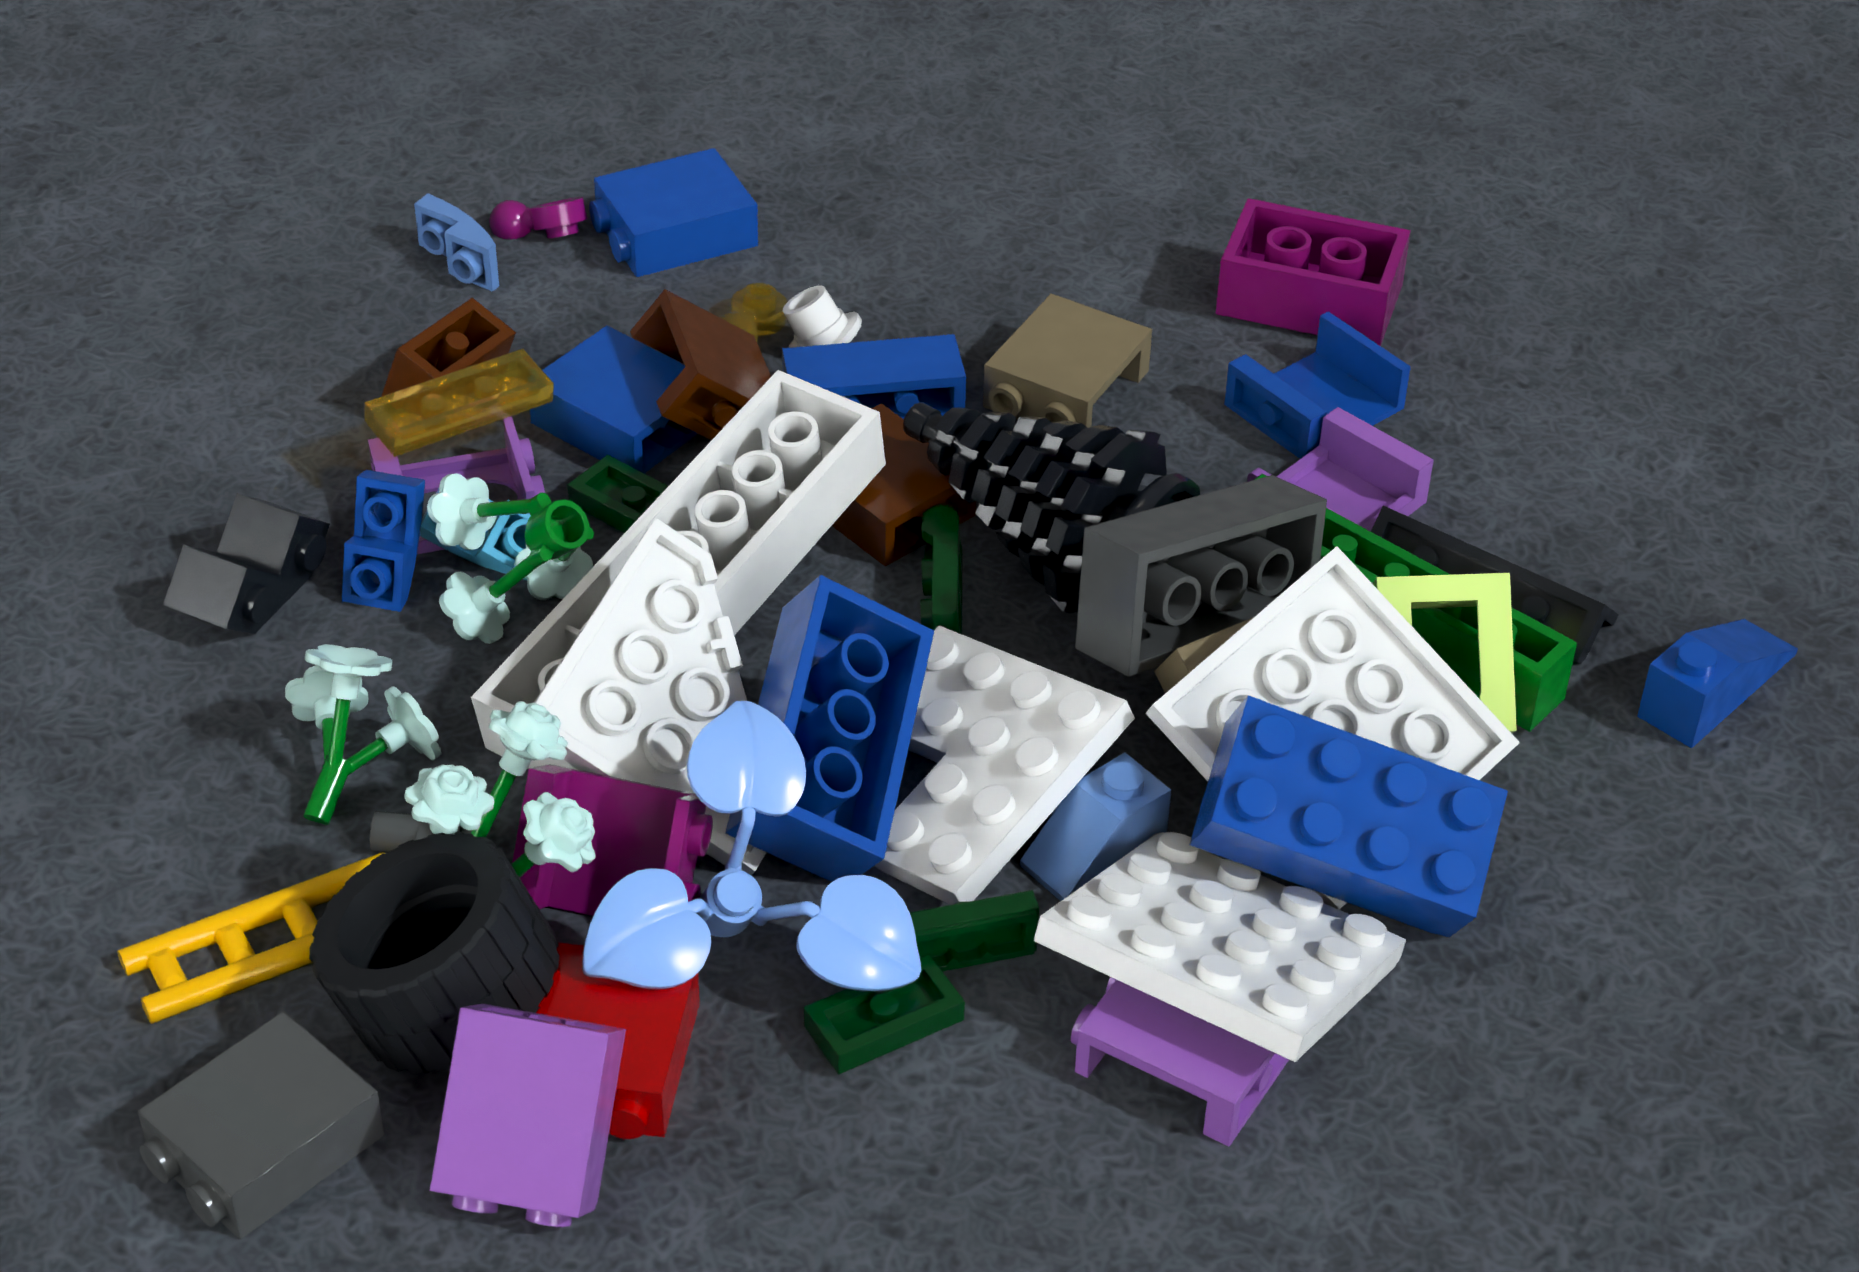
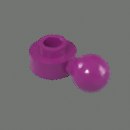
M583 197L552 201L529 208L519 201L506 200L493 208L489 218V225L492 233L502 239H518L529 234L532 229H545L547 238H556L579 232L577 222L588 218Z

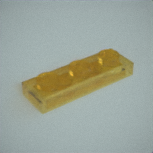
M520 349L364 403V421L391 454L396 457L553 401L554 383L524 349Z

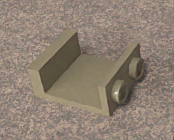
M1051 293L984 364L983 407L994 412L1011 413L1017 420L1019 417L1033 416L1046 418L1052 423L1063 420L1080 422L1089 428L1092 424L1093 405L1118 376L1139 383L1149 371L1152 329Z

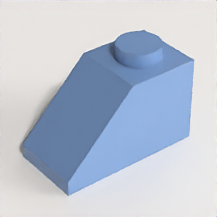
M1124 752L1087 774L1061 801L1020 860V866L1058 900L1062 901L1154 834L1167 832L1171 789Z

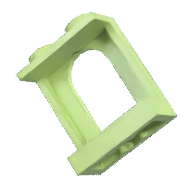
M1510 573L1376 577L1373 585L1411 626V609L1477 606L1480 670L1479 699L1511 733L1516 732Z

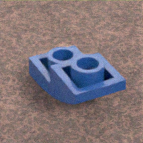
M365 470L357 476L354 536L344 543L342 602L398 612L402 611L408 600L418 551L424 504V479Z

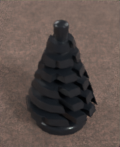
M923 402L914 404L904 417V432L921 443H929L927 449L928 460L944 476L950 475L948 483L952 485L968 503H980L975 513L987 527L993 530L1003 528L1002 532H996L1001 543L1009 552L1020 558L1023 568L1034 580L1043 584L1046 594L1051 596L1050 598L1063 612L1069 614L1078 612L1085 527L1200 495V487L1191 479L1179 473L1167 475L1165 446L1157 443L1160 434L1156 432L1128 430L1125 434L1118 427L1097 425L1088 428L1080 422L1063 420L1052 423L1046 418L1033 416L1019 417L1016 425H1014L1016 417L1011 413L992 411L981 416L980 412L976 409L955 407L942 416L940 411ZM1145 473L1161 476L1148 486L1140 485Z

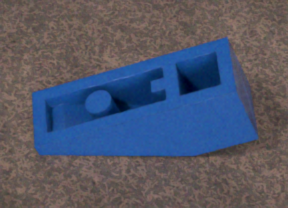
M1746 619L1687 632L1650 663L1637 717L1688 747L1693 748L1797 654L1798 648Z

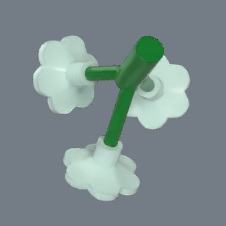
M325 644L319 645L318 649L306 650L305 661L315 664V666L308 668L303 678H296L287 683L285 686V697L292 704L293 716L302 721H315L316 726L322 730L324 764L303 817L310 821L329 825L348 775L384 751L392 754L406 743H409L420 754L423 753L431 760H435L441 755V749L436 742L439 739L437 730L432 722L423 715L417 701L408 692L401 693L396 687L392 686L384 692L389 705L387 711L392 722L375 733L376 740L348 759H343L348 717L350 713L360 711L368 704V692L362 687L361 676H378L380 672L391 671L393 660L388 657L377 656V652L370 649L358 647L345 648L338 645Z

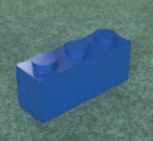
M955 334L782 348V372L869 408H874L882 403L903 419L908 410L919 402L937 409L941 412L942 416L951 408H965L966 374Z

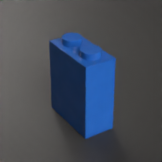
M715 148L594 178L595 200L589 203L592 224L597 233L606 232L614 258L617 262L626 261L636 277L758 246L757 203Z
M608 325L527 380L531 423L598 460H601L608 454L638 471L646 473L698 434L663 417L656 402L685 368L684 364Z

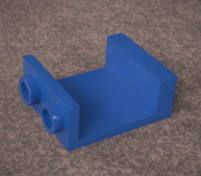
M1328 311L1320 315L1316 351L1290 366L1272 373L1246 354L1229 362L1224 405L1301 459L1320 445L1323 417L1337 407L1372 426L1404 409L1411 366Z

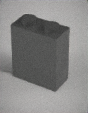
M285 1011L276 1015L138 1110L145 1143L140 1146V1153L152 1174L163 1183H167L174 1178L186 1189V1196L191 1207L204 1223L213 1227L221 1221L240 1240L385 1135L378 1091Z

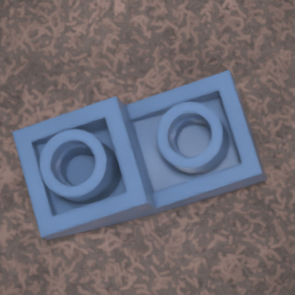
M429 193L414 203L419 246L424 247L434 255L442 254L447 256L448 273L455 276L462 283H473L492 292L498 288L496 244L485 229L459 208Z

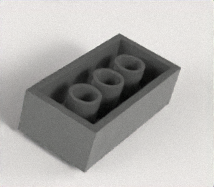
M1270 475L1085 527L1075 648L1129 677L1159 667L1179 647L1255 617L1320 561L1327 499Z

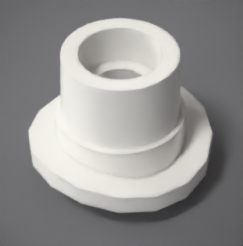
M821 285L810 287L798 293L784 305L782 310L794 332V340L790 343L789 348L850 343L862 324V319L858 313L850 312L844 314L842 309L836 306L825 287Z

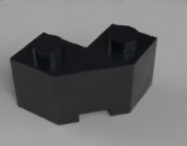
M237 493L217 552L183 545L163 605L225 629L256 634L313 575L314 570L320 565L326 552L325 537L330 524L277 504Z

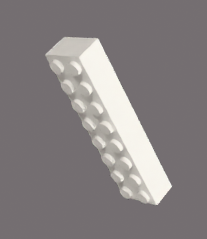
M777 370L472 695L471 699L485 748L503 756L506 747L500 740V736L489 728L492 711L502 710L511 712L519 701H523L526 704L535 703L655 518L711 554L718 577L714 586L723 617L729 616L735 636L886 465L880 412ZM551 758L531 760L527 768L550 764L579 770L565 760Z

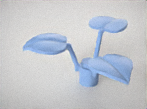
M735 701L723 713L708 723L694 740L687 760V777L691 789L704 805L724 814L742 811L741 823L729 860L725 864V870L712 878L700 898L688 902L687 891L683 882L671 871L649 868L638 870L625 876L609 890L597 908L587 931L582 957V971L586 976L611 979L645 989L673 988L691 980L702 969L710 952L711 935L731 937L741 933L751 921L758 926H764L771 920L804 915L812 919L805 924L797 937V952L805 965L816 976L828 983L853 990L885 991L900 988L914 982L921 972V962L910 912L900 895L887 883L875 877L847 875L837 878L822 893L820 906L809 901L768 908L761 906L762 892L758 882L749 873L741 870V863L755 823V813L758 812L775 817L791 812L803 793L806 781V768L800 746L787 726L773 713L750 701Z

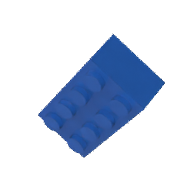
M823 575L818 576L782 608L758 705L777 716L795 737L804 757L806 781L799 801L788 814L774 817L758 812L755 813V823L748 842L749 845L831 882L847 875H862L884 859L934 630ZM742 811L730 813L725 834L736 838L741 823Z
M1248 695L1225 722L1189 845L1418 929L1451 937L1476 918L1508 791Z

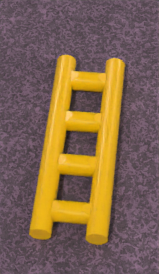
M385 852L117 950L120 963L127 976L150 969L160 989L158 992L141 998L142 1007L150 1024L311 964L310 946L314 940L312 934L318 922L311 908L330 901L334 894L337 895L345 886L344 884L356 872H360L370 864V861ZM284 918L295 940L255 955L244 933ZM217 943L228 965L187 980L177 958Z

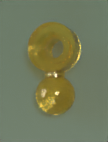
M752 283L733 294L731 312L722 315L720 318L754 335L756 341H758V335L774 334L785 326L786 317L782 310L788 301L773 286L765 283Z

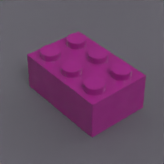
M1248 198L1221 258L1215 314L1318 335L1320 315L1329 311L1381 346L1403 285L1411 230Z

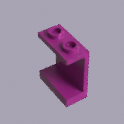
M550 764L528 769L512 863L525 852L524 847L527 843L523 835L527 825V819L523 810L524 805L531 800L537 801V798L544 792H549L557 799L569 798L575 800L579 807L586 809L592 814L595 830L591 842L596 855L595 859L589 864L582 863V867L574 873L558 863L535 864L520 877V880L539 909L549 906L594 916L601 901L618 881L633 872L649 868L665 869L675 873L686 888L688 902L700 898L701 887L699 884L693 883L697 856L703 857L708 850L712 836L713 818L711 815L705 814L706 805L700 801L696 794Z

